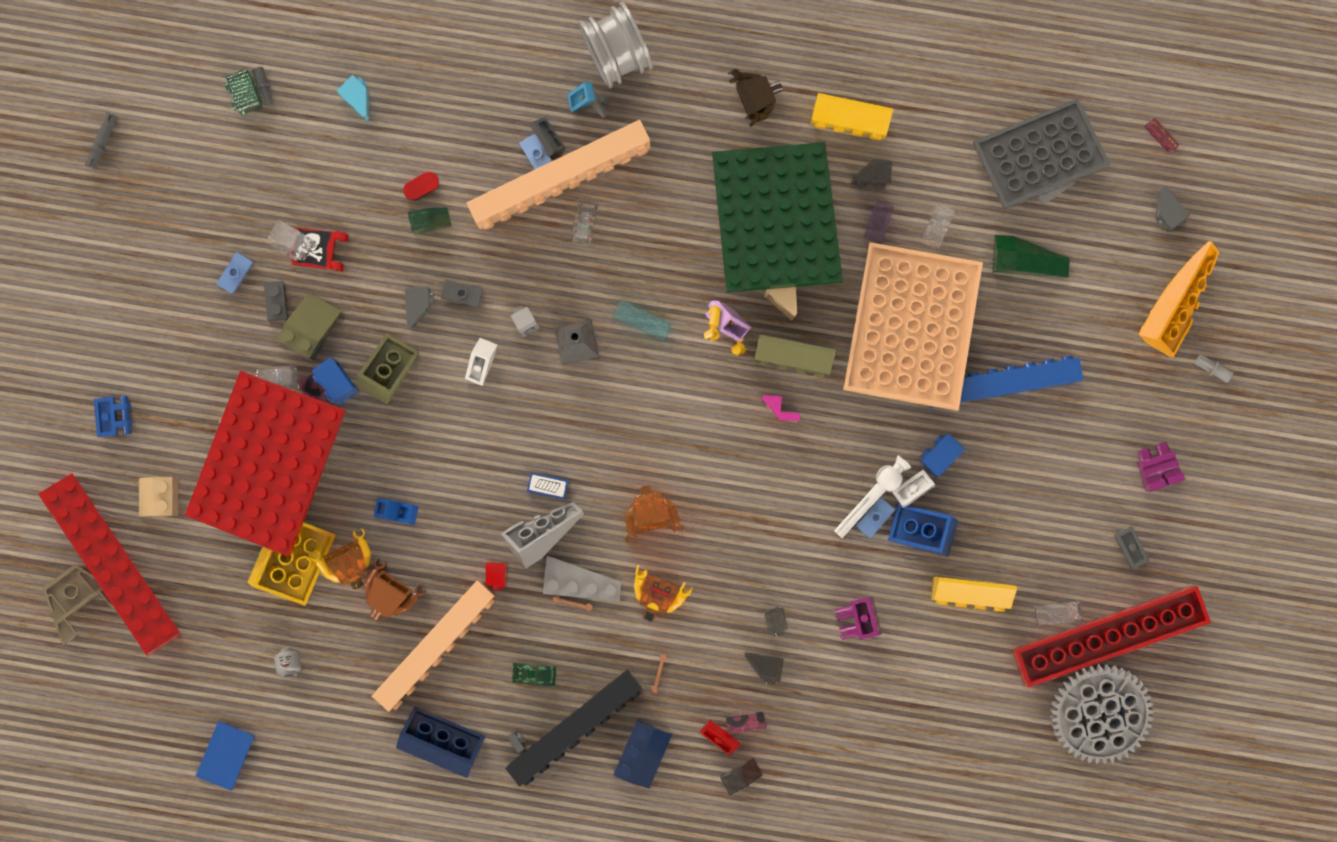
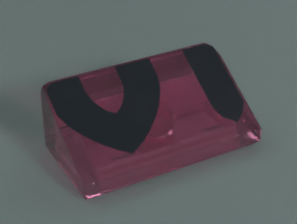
M314 373L298 381L304 395L328 403L321 385L319 386L312 377L315 375Z
M763 712L726 718L729 735L765 729L767 727Z

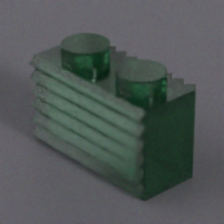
M248 69L225 76L227 82L224 84L227 92L232 94L233 100H231L234 111L244 115L263 108Z

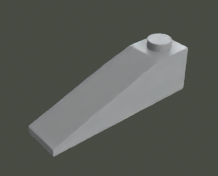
M572 502L552 510L546 516H535L533 521L525 524L523 521L516 523L502 532L501 536L516 559L525 568H528L542 559L584 515V512Z

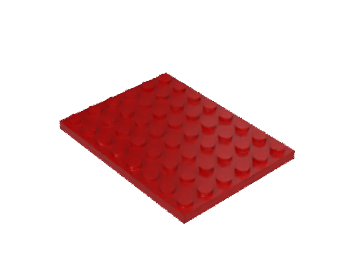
M240 371L184 516L291 557L346 410Z

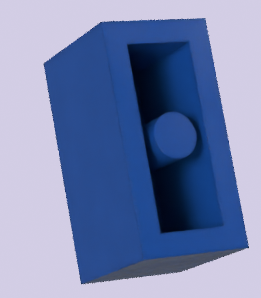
M949 433L944 436L941 434L934 441L936 445L931 450L927 448L921 454L922 459L920 463L936 478L965 450Z

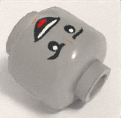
M292 648L281 649L280 653L274 657L276 672L282 675V678L294 677L301 670L300 655L298 652L292 651Z

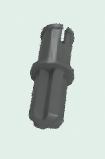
M257 67L252 69L256 82L255 88L259 92L262 104H272L273 98L269 88L270 83L267 82L264 68Z

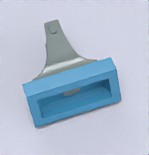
M584 82L567 94L571 113L579 112L588 105L593 107L602 118L607 115L602 104H607L609 98L606 95L596 94L591 82Z

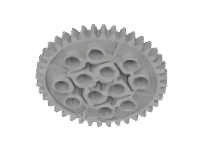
M1099 664L1097 670L1090 666L1089 672L1082 668L1083 674L1081 675L1076 671L1075 679L1069 676L1070 683L1064 681L1065 688H1058L1061 694L1054 695L1058 701H1052L1053 706L1056 708L1050 709L1052 714H1054L1050 716L1053 721L1051 726L1055 729L1053 732L1057 736V740L1061 742L1062 747L1066 748L1068 753L1072 752L1075 758L1079 756L1082 761L1086 758L1088 763L1094 759L1095 763L1098 764L1100 759H1102L1103 763L1106 764L1108 758L1113 763L1114 757L1121 760V754L1128 757V750L1135 752L1133 746L1141 747L1138 741H1145L1146 739L1143 737V734L1149 735L1146 728L1152 727L1148 721L1154 720L1152 715H1150L1154 713V710L1151 707L1153 703L1149 700L1151 696L1147 693L1148 690L1140 680L1138 681L1135 675L1132 676L1130 671L1125 673L1123 668L1118 670L1115 665L1111 670L1108 664L1105 665L1104 669ZM1104 683H1110L1108 687L1102 688ZM1086 687H1091L1088 692H1083ZM1128 696H1132L1130 701H1125ZM1113 700L1111 705L1106 706L1108 701ZM1120 704H1121L1122 707H1123L1121 714L1119 713L1120 708H1121ZM1094 705L1092 710H1087L1088 706ZM1070 710H1075L1072 715H1067ZM1082 713H1083V715L1085 716V717H1084V721H1083V722H1084V725H1083V723L1081 722V720H1082ZM1136 714L1133 719H1129L1130 715ZM1117 718L1115 723L1110 724L1112 719ZM1098 723L1095 728H1090L1092 724ZM1079 727L1077 732H1071L1074 728ZM1121 736L1118 741H1113L1115 737ZM1097 741H1102L1100 745L1094 746Z

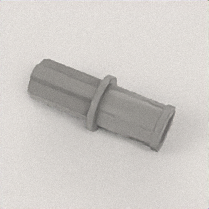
M1199 355L1195 361V364L1209 372L1210 376L1214 375L1226 383L1233 376V372L1220 366L1219 362L1215 363L1203 355Z

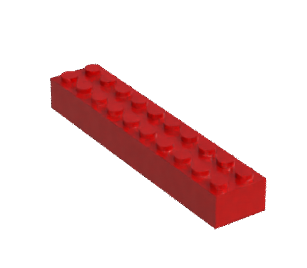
M73 473L38 494L146 656H150L181 635Z
M1189 586L1011 649L1023 685L1029 688L1210 624L1211 620L1198 586Z

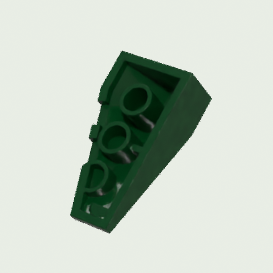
M994 235L992 273L1069 278V258L1015 236Z

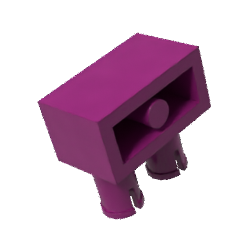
M873 597L851 601V606L835 609V614L843 613V615L836 616L837 621L854 617L856 625L839 628L840 633L848 632L847 634L840 635L842 640L859 636L861 640L882 634Z

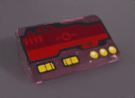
M1153 118L1144 126L1168 153H1172L1180 145L1156 118Z

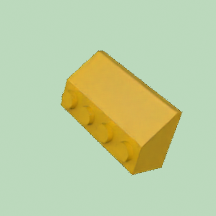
M818 93L811 124L818 129H825L827 127L832 128L837 133H844L846 131L851 132L853 136L862 137L866 135L870 136L872 140L881 141L887 135L893 108Z
M933 577L931 600H936L938 605L948 606V602H954L956 607L967 608V604L975 605L974 609L986 610V606L994 607L993 611L1005 612V608L1011 609L1017 586Z

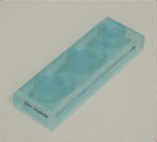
M620 300L613 315V318L664 342L673 325L623 300Z

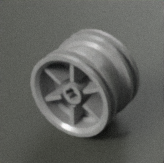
M624 2L618 3L619 8L617 9L615 6L610 7V15L595 21L590 16L587 18V23H584L583 20L578 22L589 53L608 89L613 88L612 83L614 82L617 85L621 84V76L633 70H637L639 74L644 73V68L648 70L653 69L652 61L642 35Z

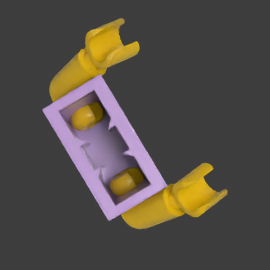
M711 301L708 305L709 311L706 313L710 320L709 327L711 329L704 333L705 339L710 338V342L718 339L720 336L719 330L737 341V344L731 347L732 353L737 356L743 354L746 348L742 341H744V336L751 329V326L731 307L720 301Z

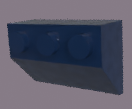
M637 719L613 776L635 785L650 788L672 734Z

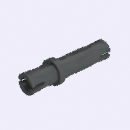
M106 112L95 142L90 146L91 151L85 162L86 166L97 169L102 154H105L104 148L114 124L118 119L116 115Z

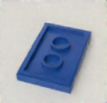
M218 721L196 777L232 791L255 735Z

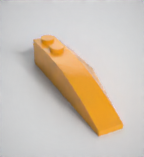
M1212 242L1206 243L1177 273L1156 302L1154 308L1150 311L1145 324L1141 327L1139 336L1147 344L1169 357L1174 358L1193 323L1191 316L1194 309L1198 310L1200 304L1198 302L1201 291H1205L1207 286L1206 277L1211 275L1220 251Z

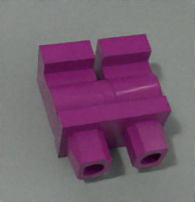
M1166 442L1155 445L1158 455L1153 457L1149 448L1138 451L1140 461L1137 462L1146 492H1152L1167 487V485L1186 480L1184 474L1181 473L1175 452L1170 451Z

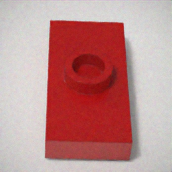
M709 720L700 730L704 737L729 756L741 744L712 720Z

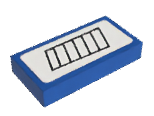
M531 473L527 491L565 500L569 481Z

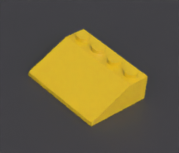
M304 521L291 557L262 547L247 582L252 587L306 606L320 573L316 566L317 563L309 558V554L313 559H317L319 554L316 550L321 553V559L325 560L336 534Z

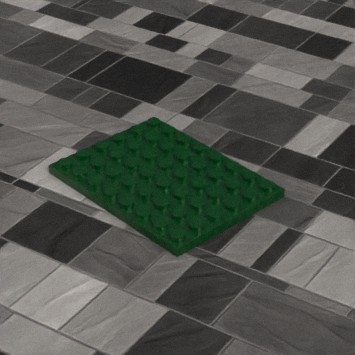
M825 142L713 151L712 160L726 293L842 283L843 277Z

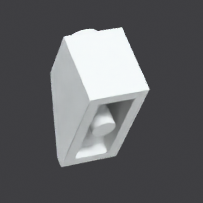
M479 338L471 353L465 376L466 380L483 386L493 362L497 344Z

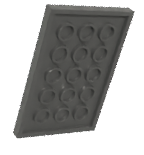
M1078 98L973 141L974 148L1004 210L1110 166V162Z

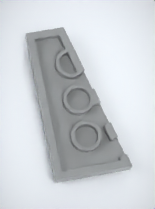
M546 556L543 594L620 601L621 581Z

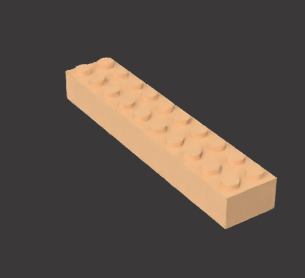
M641 120L635 121L466 203L479 229H490L499 220L504 222L510 219L511 215L516 212L520 214L527 211L528 207L533 204L540 205L544 203L547 197L559 196L563 193L562 190L568 187L573 189L579 186V182L585 179L589 181L596 178L597 173L602 171L604 173L609 172L618 163L625 164L635 155L642 156L646 154L648 149H650V139Z

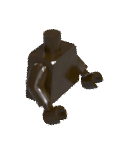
M737 69L728 72V75L731 74L734 77L729 82H736V90L747 114L745 119L752 120L749 126L752 127L756 122L767 119L774 110L776 103L774 95L783 91L781 82L777 81L769 84L766 76L750 72H739Z

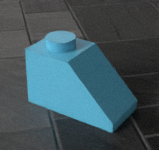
M352 75L337 92L358 114L368 121L369 92L366 88L367 84L360 77L356 79Z

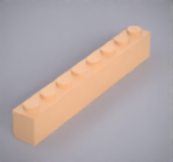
M477 580L377 689L372 697L388 712L392 709L396 711L403 704L401 699L406 694L410 696L417 688L414 685L419 680L422 682L430 674L428 672L432 665L436 667L443 660L440 656L445 651L449 653L456 645L454 641L458 637L462 639L469 631L467 627L471 622L475 624L482 617L481 611L484 608L488 610L495 603L493 598L496 595L480 580Z

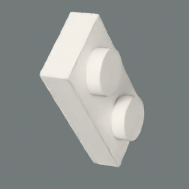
M922 470L900 485L895 491H892L902 507L905 508L934 488L935 484L927 473Z

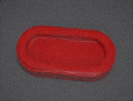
M425 172L404 185L403 193L410 201L419 200L438 188L439 178L433 172Z

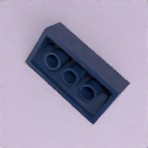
M414 706L399 735L396 748L468 778L485 736Z

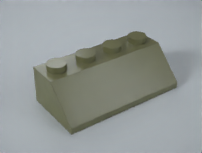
M760 334L754 361L759 366L768 367L771 364L776 365V369L787 371V368L795 369V373L798 374L810 372L814 373V377L825 378V376L830 375L836 350Z

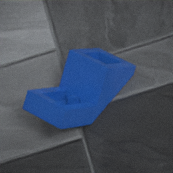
M377 498L373 517L415 525L419 506Z

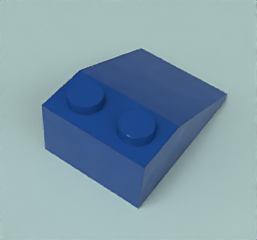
M898 503L888 540L929 553L949 557L958 520L950 515L912 506L903 508Z

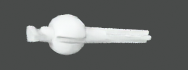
M898 455L893 467L886 465L879 469L876 474V481L878 483L834 532L843 538L886 490L892 492L899 488L903 480L901 473L911 468L908 462Z

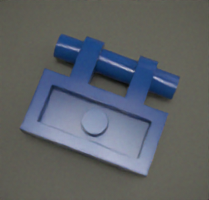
M120 396L121 404L115 403V397L94 399L97 437L117 436L118 428L123 427V435L131 434V426L133 425L132 420H130L129 410L131 409V403L128 402V396ZM121 410L122 421H117L116 411Z

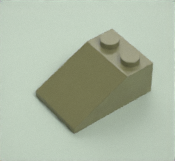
M308 292L287 320L276 340L314 361L342 311Z
M386 333L357 375L355 386L388 405L420 352Z

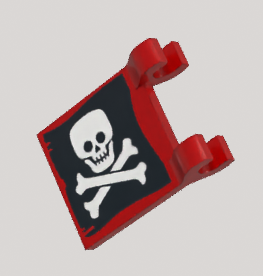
M297 227L291 265L343 272L344 264L333 261L336 240L348 242L349 234L340 231L333 232Z

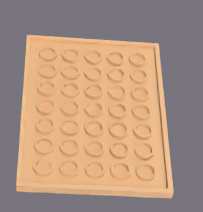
M870 242L843 390L958 411L983 262Z

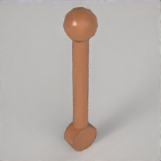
M558 595L553 598L555 603L563 602L583 607L587 611L592 610L593 607L590 603L582 604L560 598Z
M665 654L659 656L660 664L655 684L651 688V692L654 694L659 691L658 683L664 661L667 660Z

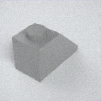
M521 306L513 311L514 314L511 315V318L523 338L540 329L528 307L523 308Z

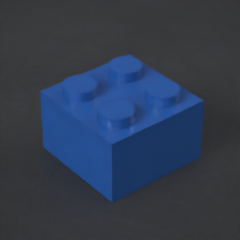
M332 357L312 370L315 374L312 376L319 386L324 387L326 391L323 393L330 402L341 405L359 392L340 363Z

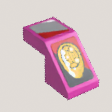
M762 395L761 401L779 421H800V413L781 412L782 396Z

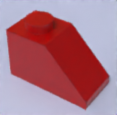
M486 562V585L490 586L491 590H502V587H507L509 563Z

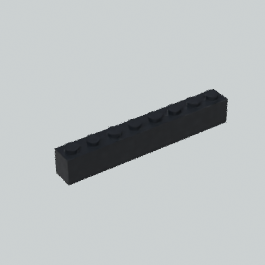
M627 669L507 765L505 769L519 787L522 784L527 786L535 779L533 776L537 772L542 774L550 767L548 763L553 759L557 762L565 755L563 751L568 747L571 749L576 747L580 743L578 739L583 735L588 737L595 731L594 727L599 722L603 725L611 718L609 714L614 710L618 713L626 706L624 702L629 698L634 700L641 694L639 691L642 689L641 685Z

